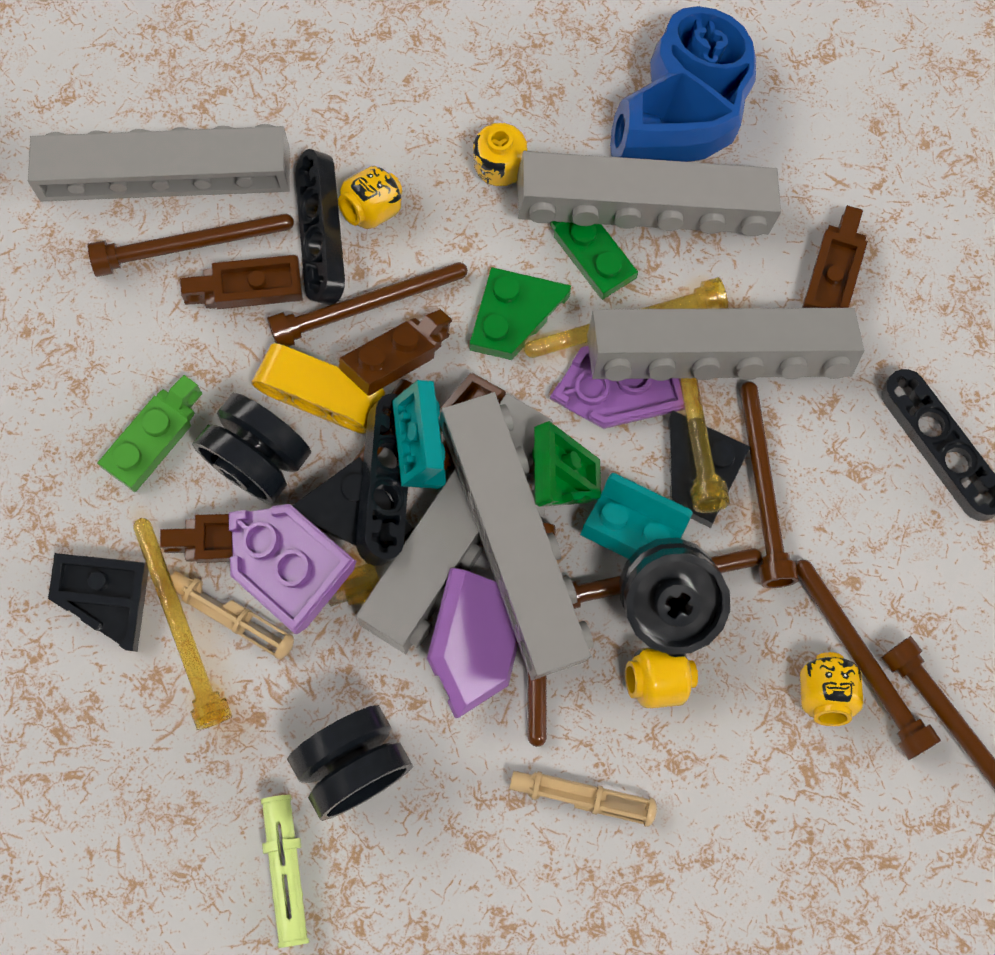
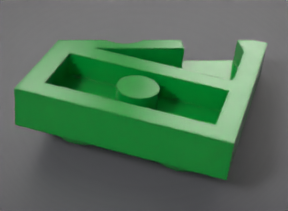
M491 267L470 340V351L512 360L525 347L526 340L530 336L537 334L547 323V318L561 303L565 304L569 299L571 285Z
M550 421L535 426L534 448L532 450L535 463V504L539 507L583 504L601 498L600 459Z

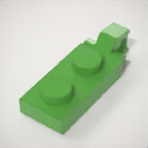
M183 375L171 387L169 392L162 389L157 396L154 395L97 464L134 493L137 492L192 426L190 420L195 412L191 407L202 395L198 387L199 385Z

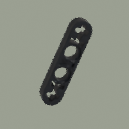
M307 149L300 155L295 168L305 293L311 301L333 305L340 300L345 288L335 166L330 155L313 149Z
M910 369L895 371L889 376L881 391L885 406L962 510L970 518L977 521H987L994 518L995 473L925 380L917 372ZM898 386L901 388L909 386L912 389V393L909 397L907 395L898 397L895 394V390ZM922 402L925 406L920 407L914 413V415L911 416L909 414L911 408L913 406L916 408ZM922 417L936 419L941 426V434L936 437L925 435L919 428V419ZM950 452L962 454L968 462L967 471L956 473L950 470L945 462L946 454ZM976 473L979 478L965 488L962 483L966 482ZM988 492L993 499L988 504L983 503L979 505L975 498L979 493L982 495Z
M397 394L382 396L369 409L367 416L356 546L360 557L366 563L373 566H382L393 560L402 551L404 545L408 487L401 486L395 424L389 430L390 417L383 414L385 410L389 409L391 410V417L394 418L393 400L398 396ZM389 430V435H383ZM378 448H387L394 453L397 460L395 468H388L379 461L377 456ZM376 489H383L391 495L393 499L392 510H383L376 505L373 495ZM389 522L387 525L381 528V523ZM380 531L381 542L388 544V547L382 552L379 551V544L372 541V538L379 534Z

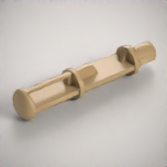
M175 571L168 579L167 587L180 594L184 603L201 611L232 630V632L239 634L272 654L275 658L282 659L291 651L294 644L293 635L288 634L234 600L224 605L202 592V580L198 578L189 579L178 571ZM253 616L285 635L283 640L252 622ZM247 629L277 648L276 652L245 635V630Z
M513 771L509 789L527 793L535 801L540 796L574 804L575 808L592 812L595 815L602 814L644 824L645 827H649L654 822L657 814V804L653 798L647 799L604 789L603 786L599 785L596 787L542 774L539 771L532 775Z

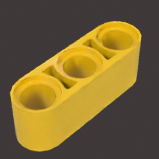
M277 343L270 345L252 380V385L258 391L275 400L362 434L366 433L369 409L386 394L382 388L369 396L349 379L339 367Z

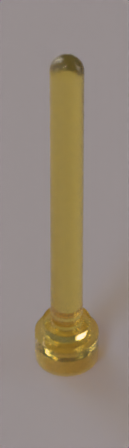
M716 277L702 281L700 287L694 288V293L641 309L728 308V298L722 280ZM590 324L529 341L525 344L524 352L528 357L535 358L587 343Z
M679 378L697 478L693 482L694 486L690 490L693 508L700 513L717 512L726 508L730 504L727 484L721 481L719 475L715 474L698 379Z
M139 518L134 522L133 530L195 699L192 700L194 709L190 713L196 730L207 729L230 719L233 715L227 699L221 698L218 691L213 692L152 524L146 518Z

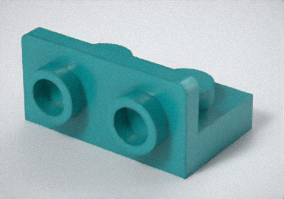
M416 380L393 400L401 486L439 489L446 484L444 469L445 448L441 442L439 425L440 404L435 396L434 381Z
M611 473L605 483L601 498L598 499L587 518L580 536L629 559L639 547L656 539H681L693 512L675 501L663 497L616 473Z

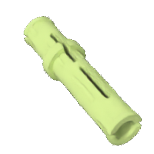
M278 795L261 799L266 843L262 844L263 854H268L272 898L279 942L277 943L278 948L309 943L297 849L302 847L301 839L295 838L291 795ZM279 824H281L285 866L282 865L281 845L278 831ZM285 875H287L290 907L292 915L291 919H289L288 906L284 881Z

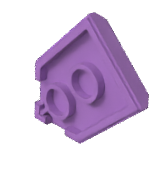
M588 346L580 348L572 361V365L550 396L552 401L603 429L669 414L672 411L677 412L689 409L681 378H670L664 381L654 379H625L622 381L592 379Z
M290 504L277 505L269 509L255 511L241 510L229 512V531L232 532L233 557H230V576L294 634H299L310 625L354 571L356 560Z
M450 568L427 660L434 675L439 676L449 697L447 702L454 717L460 718L509 686L518 642L497 583L467 570Z

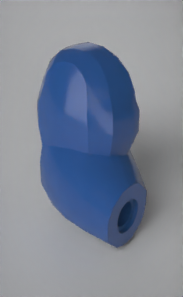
M688 7L673 14L662 38L656 44L650 61L652 83L623 98L619 103L611 130V157L694 162L706 159L732 144L742 123L745 100L756 81L754 45L745 27L732 16L712 8Z

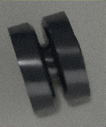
M233 392L217 411L223 427L208 424L192 443V446L207 463L230 482L257 499L272 504L287 486L281 470L287 472L298 471L310 456V447L300 435L271 411L254 400Z
M680 538L656 539L639 547L625 563L619 579L620 601L635 635L651 649L669 655L689 654L709 645L722 632L730 613V590L712 558L697 544Z
M379 705L363 708L335 721L305 740L288 756L287 760L301 783L319 781L310 792L308 799L321 821L334 818L366 802L396 783L413 768V764L401 743L391 742L382 744L389 736L392 728Z

